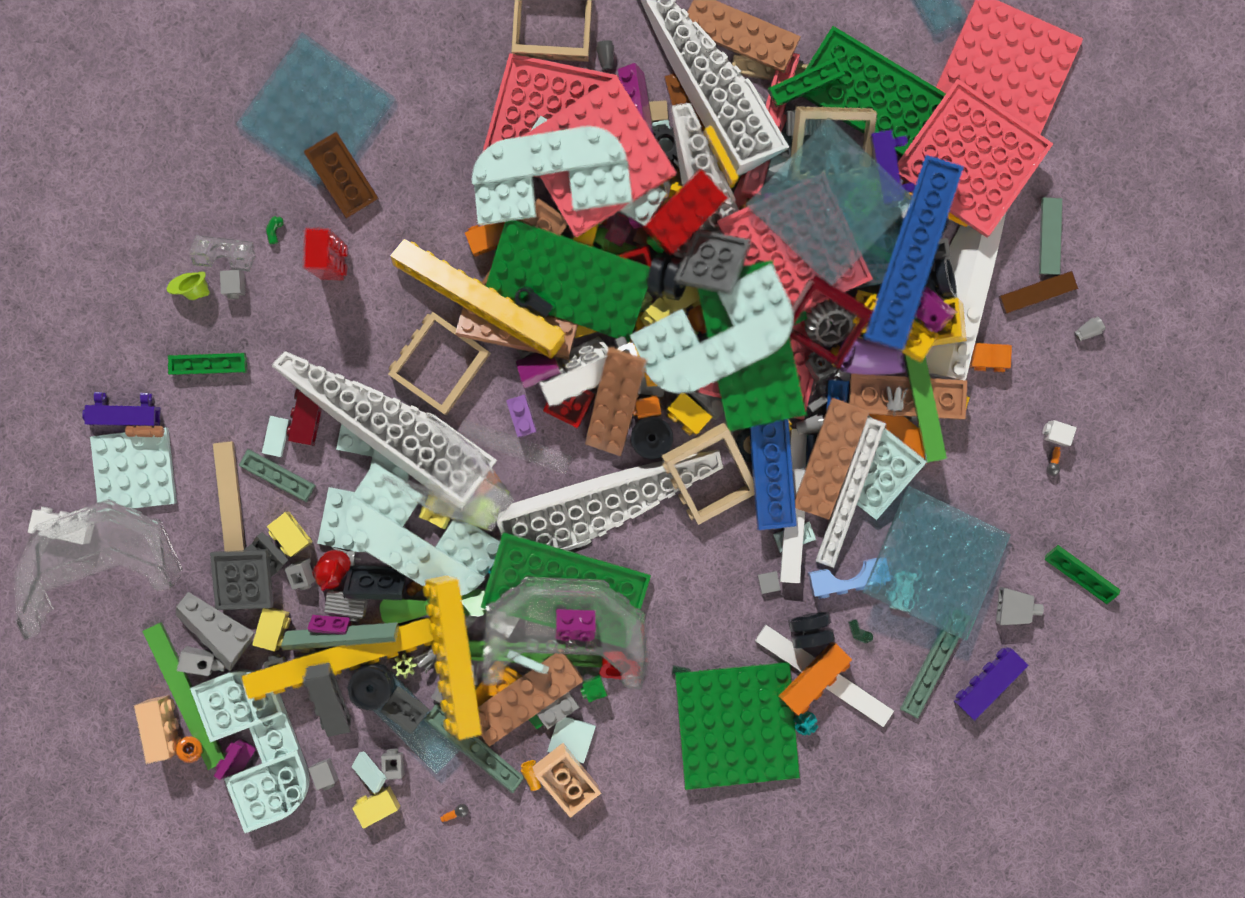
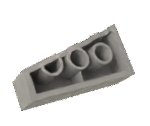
M189 592L176 606V616L192 633L197 635L200 641L213 652V655L218 660L220 659L229 671L253 641V631Z

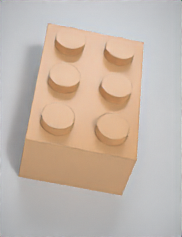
M170 695L148 699L135 705L146 764L170 759L176 755V746L181 737L178 736L177 731L179 722L174 717L173 712L175 710V703Z
M564 743L533 766L537 779L570 818L601 794L597 783Z

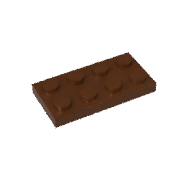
M337 131L303 151L345 218L350 217L379 199Z

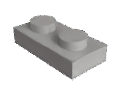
M567 692L537 713V715L548 730L578 709L579 705L571 693Z

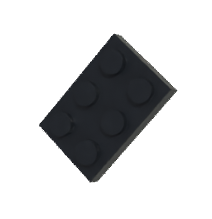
M350 566L343 590V598L402 600L407 576L391 566Z

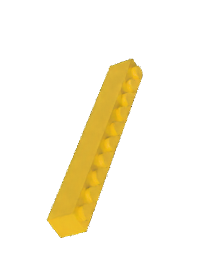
M404 239L391 254L393 266L552 359L565 342V335L560 327L550 325L543 317L533 315L526 307L516 305L512 299L504 298L495 289L487 288L478 279L468 277L464 271L456 270L447 261H441L430 251L422 250L416 243Z
M426 617L399 626L396 642L334 646L242 676L247 697L248 699L254 698L257 701L266 698V694L270 692L276 695L285 692V688L292 686L293 689L304 686L303 676L306 675V667L330 662L336 676L341 674L342 670L349 668L351 671L360 668V664L368 662L370 665L379 662V658L387 656V659L398 656L399 651L406 650V653L417 650L418 645L430 646L434 643L433 635L429 631L431 619Z

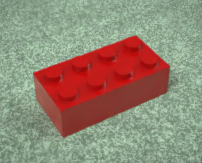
M700 169L642 228L668 255H671L728 197Z
M305 228L304 269L321 280H344V276L347 275V264H344V260L348 255V246L330 229Z

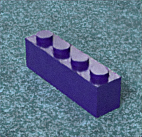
M1006 647L999 650L996 654L997 658L992 663L988 662L983 667V672L979 676H974L969 681L970 685L965 690H960L955 696L954 702L974 721L1029 666L1013 649Z

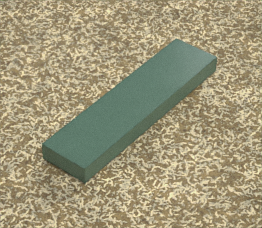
M1062 198L1041 199L1039 275H1060Z
M247 449L239 464L243 469L305 502L308 501L316 486L250 449Z

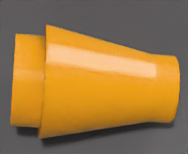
M535 760L522 763V769L520 770L531 791L541 788V783L533 770V766L536 764Z

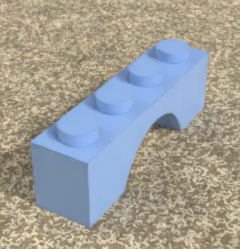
M885 557L864 560L861 571L849 580L837 579L828 569L808 572L812 595L818 596V599L830 597L829 594L834 592L837 595L848 593V589L855 588L856 591L867 589V585L874 584V587L886 585V581H891Z

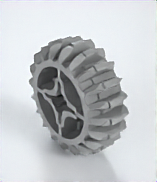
M831 299L817 304L816 308L811 307L812 313H807L808 319L804 320L806 325L805 331L809 339L821 347L826 345L829 348L832 344L837 346L838 342H843L846 337L850 336L849 333L856 326V324L852 323L856 315Z

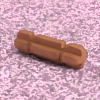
M128 425L125 430V434L128 437H135L136 435L137 437H153V435L155 437H163L165 432L163 426H154L153 428V426L137 425L135 427V425Z

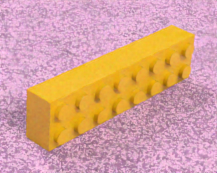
M448 575L426 579L423 591L428 599L426 611L431 619L429 631L434 639L432 650L437 659L435 670L439 674L440 679L438 681V689L442 693L443 700H441L440 704L442 711L445 712V719L443 720L445 731L458 740L481 735L459 579Z

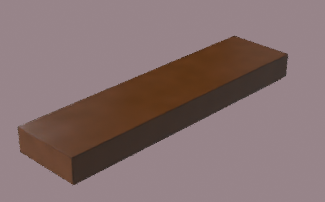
M1070 271L998 297L1004 314L1071 292L1078 289L1073 272Z

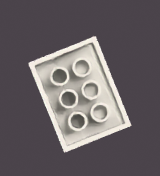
M599 336L573 347L569 360L555 357L560 374L538 383L550 406L558 405L566 398L578 396L582 391L588 388L593 389L599 385L609 349Z

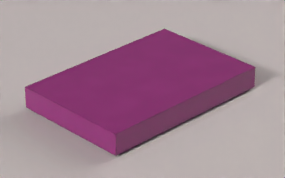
M535 353L516 361L524 388L560 374L555 357L551 359L544 354Z

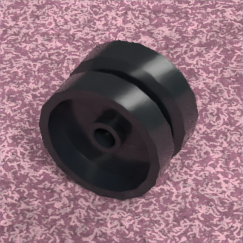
M657 254L654 257L648 275V291L650 295L657 297L665 295L667 299L680 300L682 298L686 285L676 283L675 277L683 258L674 257L671 259L669 255Z
M947 256L937 258L935 265L932 263L924 286L929 287L940 298L942 295L945 300L957 297L955 275Z
M654 416L645 417L638 421L632 429L630 436L631 445L635 452L644 458H660L672 446V429L661 418ZM650 434H653L656 437V439L653 442L649 441L648 436Z
M829 612L809 613L788 620L790 631L797 633L792 637L793 647L797 649L808 648L834 641L833 629L823 628L831 623Z
M377 664L366 665L355 672L350 678L347 687L348 697L359 709L366 711L376 710L383 706L392 696L395 688L394 677L384 666Z

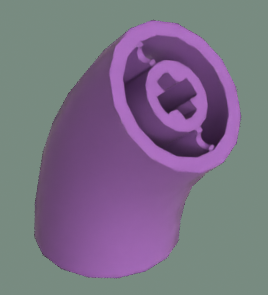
M846 337V338L844 339V341L842 342L841 347H840V349H839V352H840L841 348L843 347V345L845 344V342H846V340L848 339V337ZM858 337L844 359V364L839 368L842 372L852 374L886 375L905 372L906 366L903 352Z

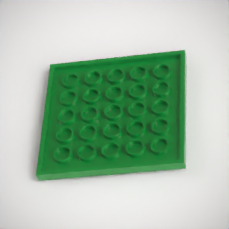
M780 662L675 673L685 790L800 778L795 722L793 721L794 712L778 697L791 684L789 663Z

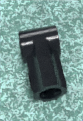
M529 286L522 287L515 294V301L518 305L526 307L535 315L541 316L544 319L554 307L535 293ZM521 292H527L530 299L528 301L523 300Z

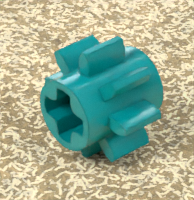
M806 711L804 714L800 713L799 716L796 715L793 720L796 722V731L801 735L808 734L810 736L818 728L816 716L809 711Z

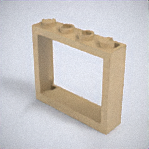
M515 0L512 54L536 59L589 62L592 0H586L583 48L520 45L522 0Z
M796 107L789 177L799 184L821 174L800 172L805 120L832 119L866 120L860 173H839L838 176L835 173H829L826 176L827 181H832L831 183L833 184L850 182L851 184L858 185L863 180L869 179L872 156L870 136L872 133H875L877 112L872 108Z
M432 312L431 315L427 314L423 319L422 323L424 325L421 329H417L413 333L409 346L405 345L403 347L399 360H395L390 365L388 375L447 415L491 353L474 340L459 337L479 351V353L441 405L398 374L435 321L456 335L457 328Z
M724 423L662 455L665 461L662 465L667 474L671 473L673 478L670 481L675 490L679 488L681 493L678 496L682 504H687L689 508L686 510L691 520L695 519L698 525L754 495L753 478L729 429ZM723 439L746 486L697 511L674 464Z

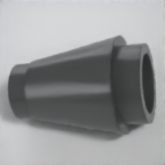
M611 40L597 42L598 47H596L602 70L613 69L615 45H613Z

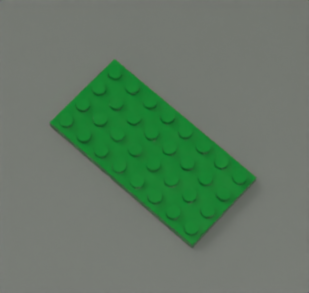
M832 26L804 71L837 57L845 75L802 95V97L818 107L872 108L877 112L875 133L892 130L893 138L907 137L908 144L906 146L895 147L896 154L902 157L946 93ZM842 120L865 134L866 120Z
M512 220L505 221L486 287L493 288L499 295L504 298L508 297L516 302V292L524 286H529L535 293L554 306L549 313L550 315L617 339L625 337L629 343L631 340L630 335L633 334L648 289L650 267L525 222ZM521 292V298L528 301L530 299L529 294Z
M773 260L743 266L737 281L770 264L774 267ZM698 288L708 339L735 327L719 293ZM790 337L775 352L718 379L729 431L806 415Z
M503 532L480 607L552 628H556V609L595 610L596 632L594 639L629 649L651 575Z

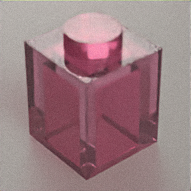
M617 212L608 228L605 239L622 247L632 228L629 218Z

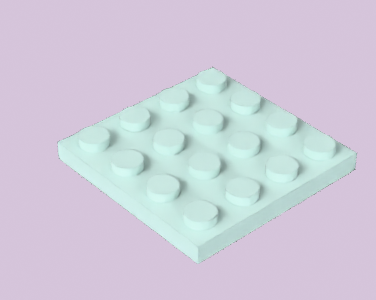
M884 428L857 505L877 520L926 464V460Z
M163 428L165 430L163 437H155V435L153 437H137V435L135 437H128L125 432L90 437L98 513L177 503L168 428Z

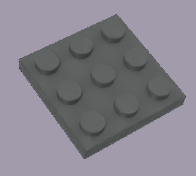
M697 229L693 234L675 277L676 283L731 295L752 245L749 239Z
M269 549L213 551L210 553L215 609L273 607Z

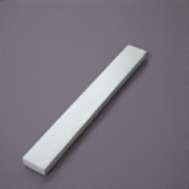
M867 417L816 558L818 563L833 568L835 566L886 423Z
M797 429L791 430L790 437L794 497L797 494L805 472L807 435H811V433L798 434ZM796 508L797 526L785 527L783 531L780 582L800 583L805 511Z
M766 624L755 639L756 642L801 672L815 659V657L803 649L794 648L793 642ZM840 674L836 676L837 680L831 686L826 687V689L883 727L894 712L891 708Z

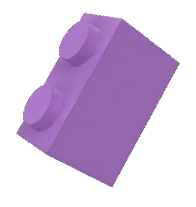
M526 395L506 400L517 437L521 438L536 433L537 429Z

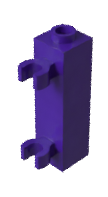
M892 130L872 133L870 141L881 205H887V208L898 207L899 203L904 200L903 194L911 193L915 188L914 183L901 185L895 147H902L908 144L907 137L893 138Z
M94 392L95 405H85V409L82 412V418L86 425L160 426V407L151 406L152 394L140 393L141 406L105 405L107 393Z

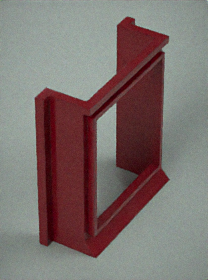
M815 275L812 279L808 280L792 307V327L815 290L860 317V320L837 356L793 328L789 336L836 367L841 368L847 354L871 319L873 310L818 275Z

